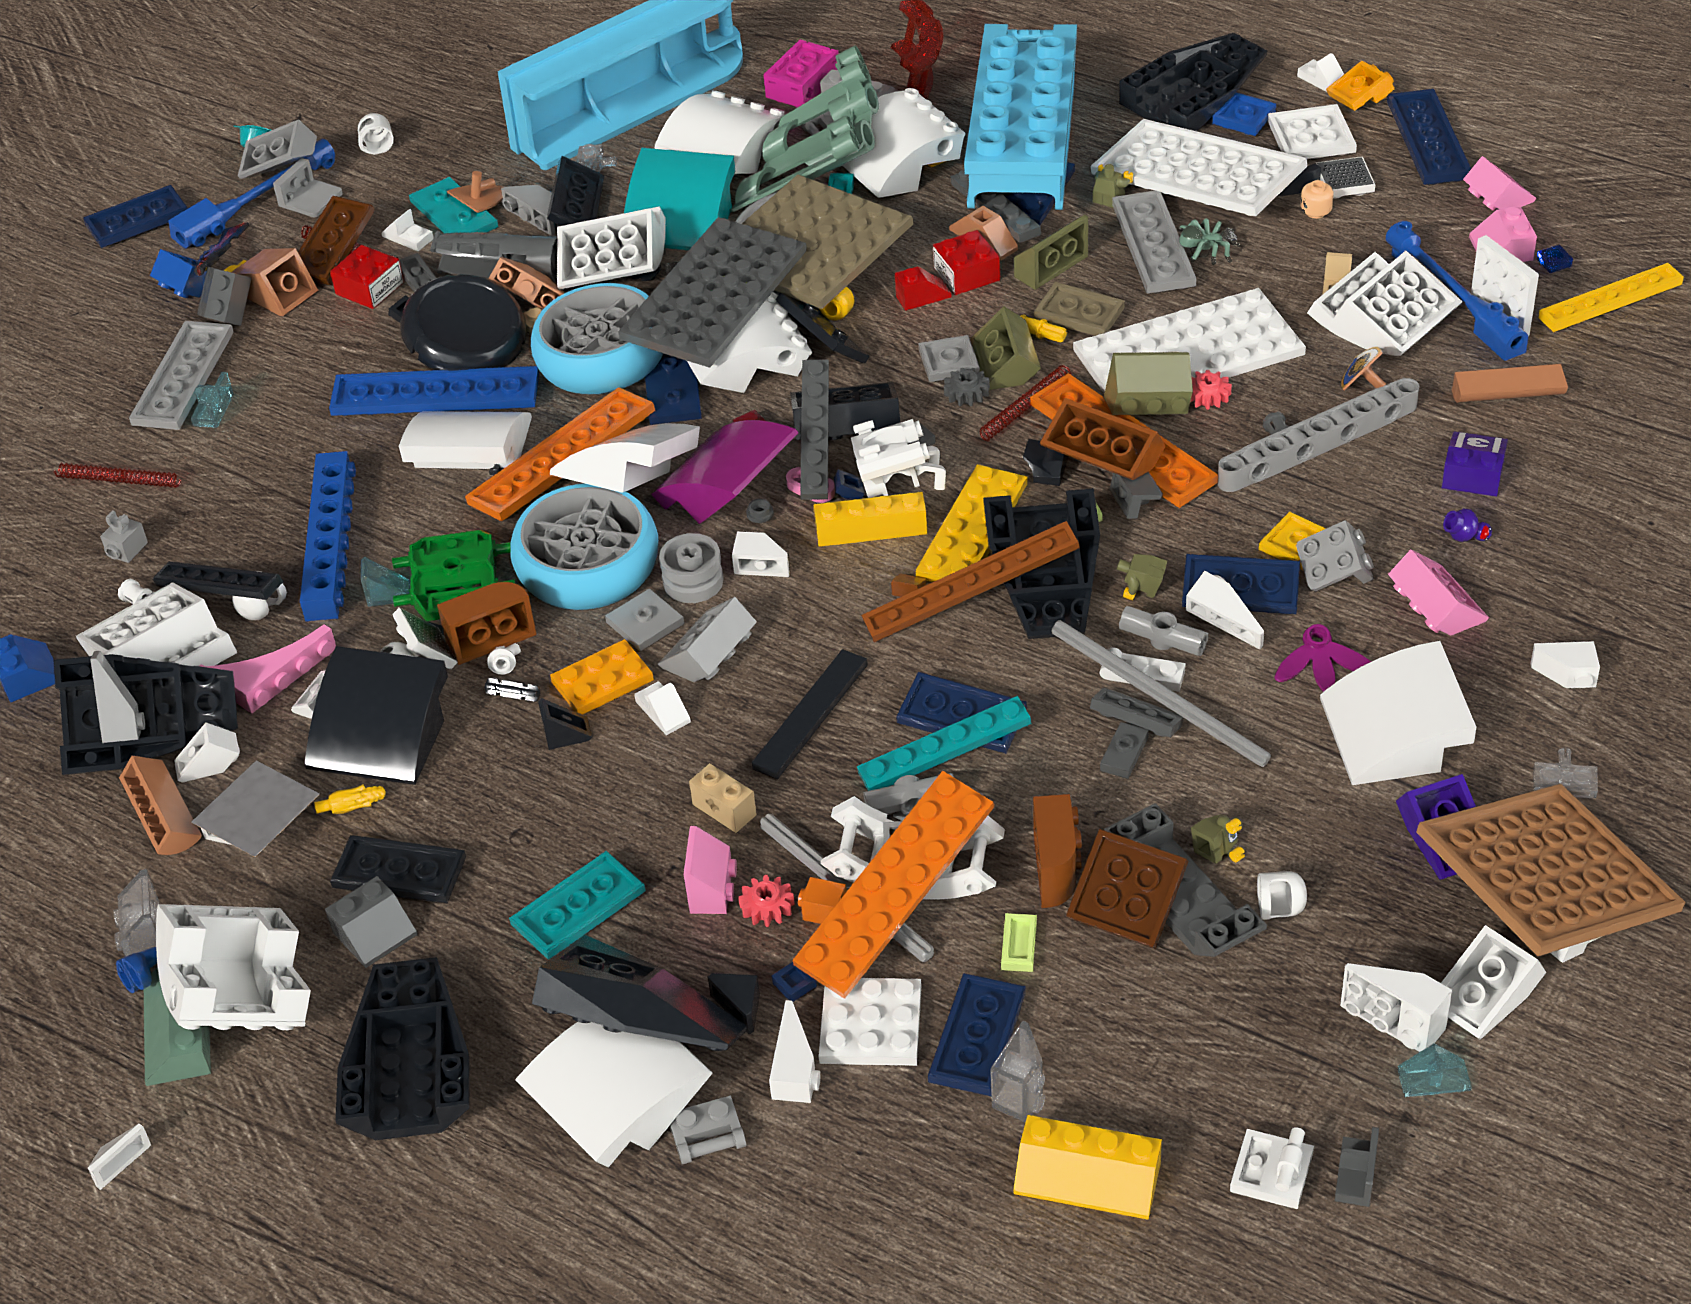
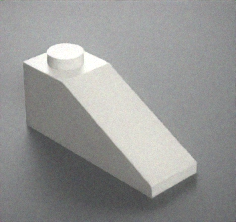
M1204 571L1186 595V611L1261 649L1264 639L1262 627L1229 583L1218 575H1212Z
M786 1000L769 1079L772 1100L811 1103L813 1090H819L820 1071L815 1070L814 1056L792 1001Z

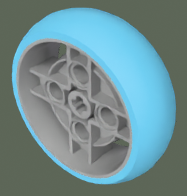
M600 283L571 290L554 299L540 312L531 335L532 356L540 372L557 387L579 394L608 393L618 387L623 389L643 379L657 366L663 353L620 340L618 331L649 296L640 289L629 285Z
M586 483L562 487L538 498L520 516L511 539L512 565L517 577L526 589L545 603L573 610L600 608L626 598L636 591L650 575L658 554V532L648 510L638 499L628 492L622 493ZM537 558L546 559L548 564L543 563Z

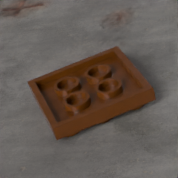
M1099 829L1066 917L1156 949L1189 861L1186 858Z

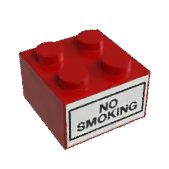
M978 230L933 244L934 269L955 295L1000 281V257Z
M360 245L330 271L336 295L374 309L404 283L398 258L364 245Z

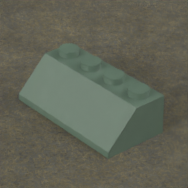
M157 967L151 973V985L144 989L146 1086L211 1074L209 1026H200V1028L192 1030L178 1025L166 1005Z

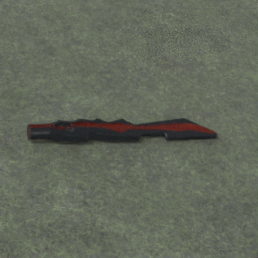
M246 222L224 229L219 242L209 246V250L204 251L200 259L196 261L195 274L201 276L207 271L208 267H212L219 260V257L231 247L230 242L233 239H238L249 226V223Z

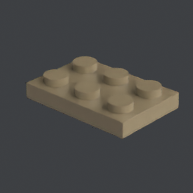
M1055 282L1035 309L1034 319H1046L1050 324L1096 336L1109 332L1124 310L1125 300Z

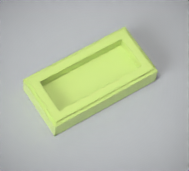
M1005 913L1001 970L1033 972L1037 915Z

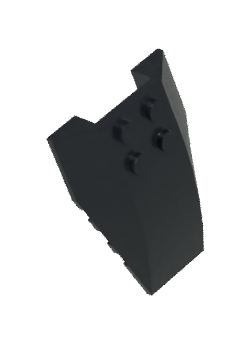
M1094 488L1067 490L1066 503L1013 508L1011 495L983 497L988 547L992 555L1065 521L1068 522L1079 542L1080 548L1004 582L1028 639L1057 637L1051 631L1058 620L1065 622L1085 635L1100 541Z
M109 654L103 656L137 702L138 711L144 713L145 729L141 730L138 740L102 743L90 660L92 656L53 660L55 688L60 692L64 744V746H60L62 775L122 770L132 755L154 759L185 748L205 723L229 731L238 729L233 671Z

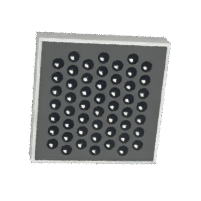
M1363 157L1316 162L1321 167L1320 181L1332 187L1334 199L1342 196H1361L1366 193L1375 192V183Z
M398 608L393 613V617L398 625L396 630L407 641L406 648L411 654L416 657L422 655L429 659L444 660L448 669H452L458 663L438 627L401 608Z

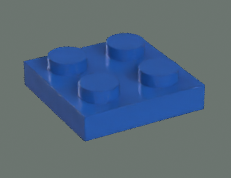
M1236 92L1213 115V124L1256 136L1267 123L1268 113L1276 112V103Z

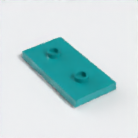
M447 177L409 195L410 202L443 233H487L498 227L497 219L487 210L477 213L447 193L448 190L460 187L451 177Z
M605 851L509 918L510 924L549 960L646 891L645 884L609 852Z

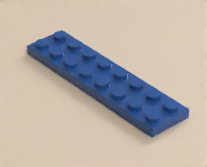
M537 366L479 368L459 371L432 370L338 374L335 377L329 410L331 416L535 407L539 369Z

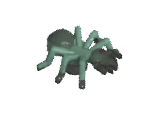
M1205 218L1202 223H1198L1194 219L1188 226H1179V229L1183 230L1179 243L1183 247L1190 248L1193 254L1191 262H1195L1197 257H1207L1213 246L1211 263L1215 265L1218 245L1225 247L1224 256L1228 263H1231L1232 259L1229 255L1230 245L1241 246V243L1237 241L1236 230L1226 228L1221 234H1218L1217 232L1220 231L1222 224L1221 221H1218L1211 233L1208 218Z

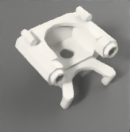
M911 419L874 431L871 430L875 428L873 420L853 426L855 434L859 433V435L851 437V441L868 498L880 495L888 496L885 483L896 473L912 476L914 486L918 487L920 485L917 476L924 471L935 472L934 489H945L946 470L943 466L939 465V449L934 446H926V443L920 444V442H915L919 440L918 437L923 436L919 420L914 422Z

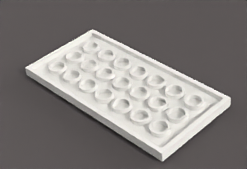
M1142 119L1091 165V173L1095 175L1100 164H1103V167L1111 164L1114 166L1115 172L1121 173L1122 178L1125 171H1129L1128 174L1130 172L1133 173L1131 185L1244 213L1248 216H1257L1307 167V158Z
M1259 288L1073 342L1074 352L1103 393H1105L1113 353L1188 352L1190 354L1192 377L1195 378L1196 371L1202 374L1206 370H1210L1214 374L1219 371L1220 378H1229L1305 355L1306 346Z

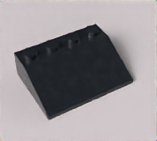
M893 382L829 388L828 440L842 439L843 435L848 434L858 436L859 433L855 434L853 426L873 420L875 427L871 429L872 431L901 423L899 399ZM802 391L790 392L794 428L799 432L795 436L796 440L801 439Z

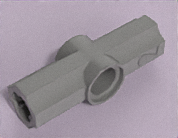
M1126 606L1119 621V629L1150 639L1152 646L1159 650H1168L1174 647L1201 656L1208 641L1207 632L1177 623L1176 617L1169 612L1151 614Z
M914 775L903 776L893 786L863 792L864 802L870 807L886 814L902 811V813L908 815L938 776L921 780Z

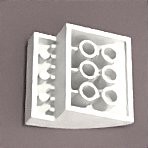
M660 206L557 227L558 289L655 271L662 260L665 244V216Z
M1407 251L1403 252L1390 264L1374 252L1319 297L1307 314L1335 335L1364 349L1379 347L1383 354L1401 356L1461 305L1463 301Z
M422 411L412 418L399 444L402 461L413 462L415 468L490 469L493 468L494 464H500V468H505L521 457L532 418L531 413Z
M665 423L634 429L567 457L550 469V475L623 493L670 472L671 458L697 448L700 427L687 424Z
M175 583L163 587L76 636L89 656H92L94 651H101L103 655L116 654L123 655L124 657L144 658L152 661L172 662L188 666H199L201 664L204 666H215L237 653L229 634L217 628L205 600Z
M1440 641L1413 646L1376 659L1346 675L1320 694L1321 703L1352 785L1441 772L1444 748L1474 743L1476 725Z
M577 1022L551 1042L515 1080L596 1162L609 1167L630 1141L650 1150L712 1075V1072L681 1042L623 1031L615 1033L605 1030L603 1025Z

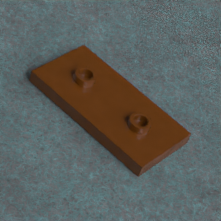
M332 195L298 251L314 282L331 285L330 271L349 255L375 211L373 205Z

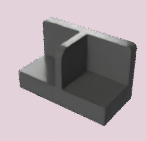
M1149 472L1135 480L1113 473L1110 491L1127 519L1138 518L1140 505L1148 504L1153 499L1162 498L1163 493Z
M1372 1127L1370 1141L1343 1137L1335 1194L1336 1202L1370 1206L1379 1135L1378 1127Z

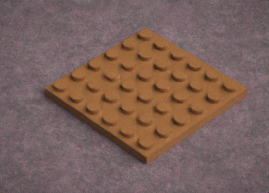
M1562 784L1419 823L1416 831L1537 956L1679 913L1686 903Z

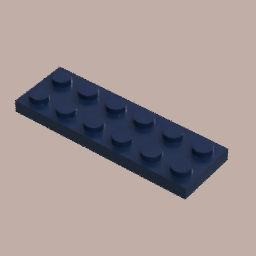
M1426 89L1388 94V106L1423 184L1434 185L1463 180L1471 170V167L1435 90Z

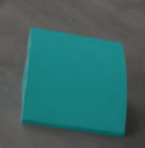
M641 148L630 180L624 213L660 206L665 216V248L690 250L718 217L729 218L730 208L732 207L730 183L736 172L734 156Z

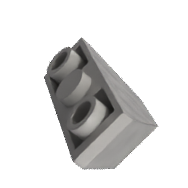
M539 185L509 186L501 189L502 203L507 211L512 212L522 220L529 222L551 236L555 234L556 223L547 219L552 192Z

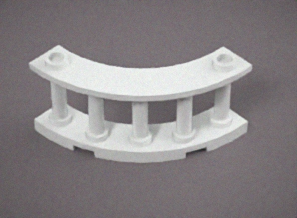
M855 796L833 807L831 817L844 826L841 845L838 851L821 859V865L830 870L835 876L844 878L852 883L856 881L869 864L851 854L855 834L858 833L874 841L872 860L884 845L883 822H894L887 819L886 813L870 807ZM987 816L961 849V851L973 849L970 867L952 872L953 860L923 899L958 898L979 894L995 887L996 881L982 871L987 845L1004 838L1005 829Z

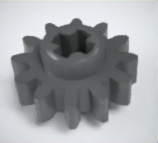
M961 368L958 373L951 371V378H944V396L949 397L950 403L957 400L958 406L963 404L973 406V402L982 403L983 396H989V378L984 377V371L976 374L975 368L970 370Z

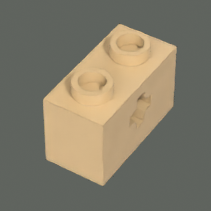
M709 763L689 781L692 804L735 833L757 815L754 791Z

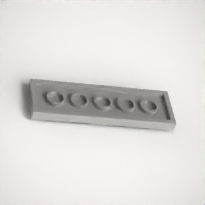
M1149 191L1112 197V206L1146 293H1159L1195 287L1196 276L1184 247L1179 243V235L1161 192Z
M185 321L129 417L131 425L180 430L234 333L232 325Z

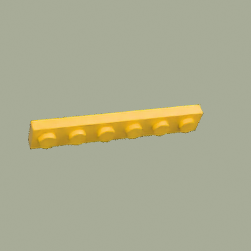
M1669 263L1543 308L1539 310L1538 318L1549 329L1556 332L1680 286L1684 276Z

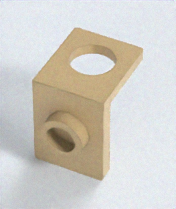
M1327 252L1322 295L1351 272L1352 254Z

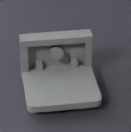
M304 158L299 159L273 183L279 207L310 217H318L325 209L332 195L340 197L343 194L340 187L315 180L310 162Z
M1344 520L1297 542L1296 548L1311 590L1318 591L1352 575L1363 584L1374 580L1371 572L1374 565L1369 554L1364 551L1363 545L1366 544V541L1360 529H1355Z

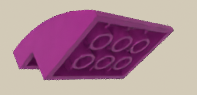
M745 420L725 425L713 432L651 495L665 510L678 501L696 522L701 524L735 498L799 432L789 426L760 420Z

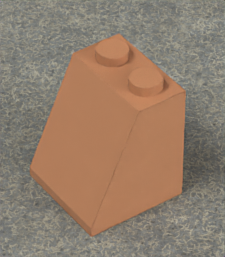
M296 248L264 249L231 272L251 277L247 299L279 316H284L318 291Z

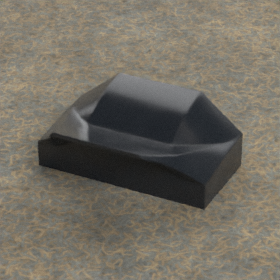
M1028 438L1023 459L1032 469L1033 483L1060 486L1069 456L1041 446L1039 440Z

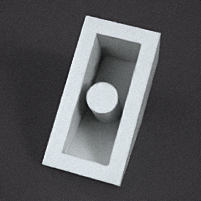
M737 531L732 552L734 574L789 577L788 554L765 533Z
M1594 641L1534 643L1531 659L1532 669L1565 688L1596 687L1600 665Z
M205 723L174 760L177 781L183 783L223 773L231 763L237 760L240 754L236 733Z

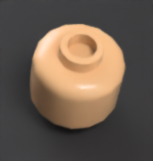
M1320 180L1306 184L1301 192L1300 206L1302 211L1309 217L1316 219L1327 215L1333 206L1334 192L1332 187Z

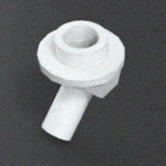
M514 643L506 648L505 646L496 647L488 656L487 664L489 669L496 674L504 675L510 673L516 665L515 655L521 652L519 645Z

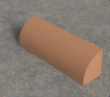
M1552 364L1455 372L1452 393L1455 401L1458 403L1560 395L1566 393L1568 385L1562 365Z
M132 755L119 779L157 854L173 855L189 849L198 842L202 835L197 825L191 823L194 819L163 760Z

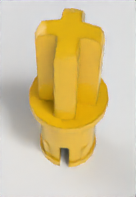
M1026 315L1020 316L1026 320L1030 334L1036 335L1038 339L1044 337L1060 343L1064 342L1067 336L1065 328L1050 324L1046 319L1037 320Z

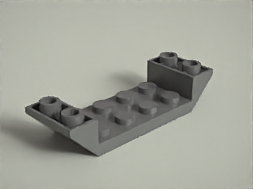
M1156 803L1104 829V831L1186 858L1189 861L1166 924L1194 955L1215 957L1267 929V924L1248 904L1236 909L1173 839V821Z

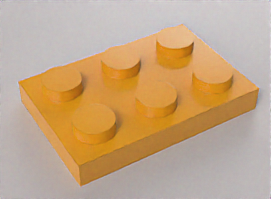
M625 639L550 674L551 682L575 712L582 715L654 680L653 672Z

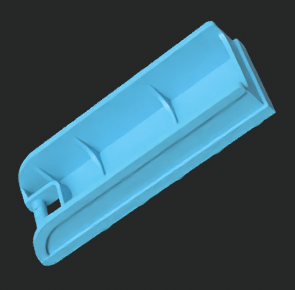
M648 0L499 70L498 77L510 149L518 155L524 153L539 165L540 169L548 170L558 165L561 156L571 159L680 105L689 97L703 94L732 79L738 73L743 63L740 32L733 25L731 3L733 0ZM718 14L719 28L706 34L705 19Z
M985 24L964 160L965 174H969L968 209H975L976 196L979 193L1022 192L1050 194L1055 197V210H1063L1074 95L1077 24H1054L1053 30L1008 29V24Z

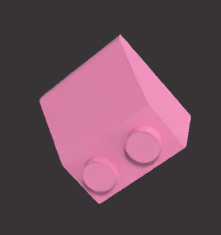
M1483 156L1463 179L1470 185L1468 191L1477 198L1483 196L1485 198L1483 203L1493 211L1496 208L1523 207L1537 199L1507 173Z
M1521 206L1496 210L1469 234V238L1476 251L1478 238L1487 235L1522 262L1533 261L1537 236Z
M690 826L684 867V880L690 914H727L728 901L733 902L734 883H731V877H736L737 860L731 859L730 846L697 826Z

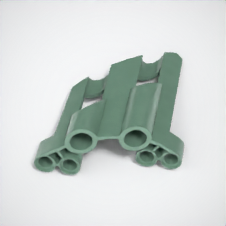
M856 45L835 56L837 60L835 66L839 71L842 81L782 116L779 127L767 135L762 150L765 164L761 171L745 178L739 184L735 195V205L730 208V212H735L783 188L797 174L813 180L874 149L875 139L871 123L872 115L876 114L879 110V102L865 61ZM830 111L834 122L828 124L826 129L788 147V131ZM803 163L808 165V167L759 190L761 184Z

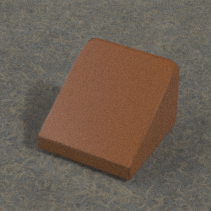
M900 573L891 582L892 595L902 597L925 586L927 578Z

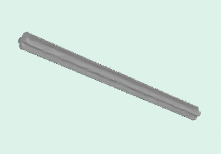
M1058 620L1053 626L1052 634L1258 766L1264 767L1270 760L1271 754L1065 622Z

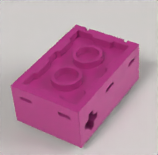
M800 39L764 73L766 98L798 108L821 93L820 81L832 69L837 70L835 56L839 54V51L835 49L830 50L828 47L811 42L807 43V41Z

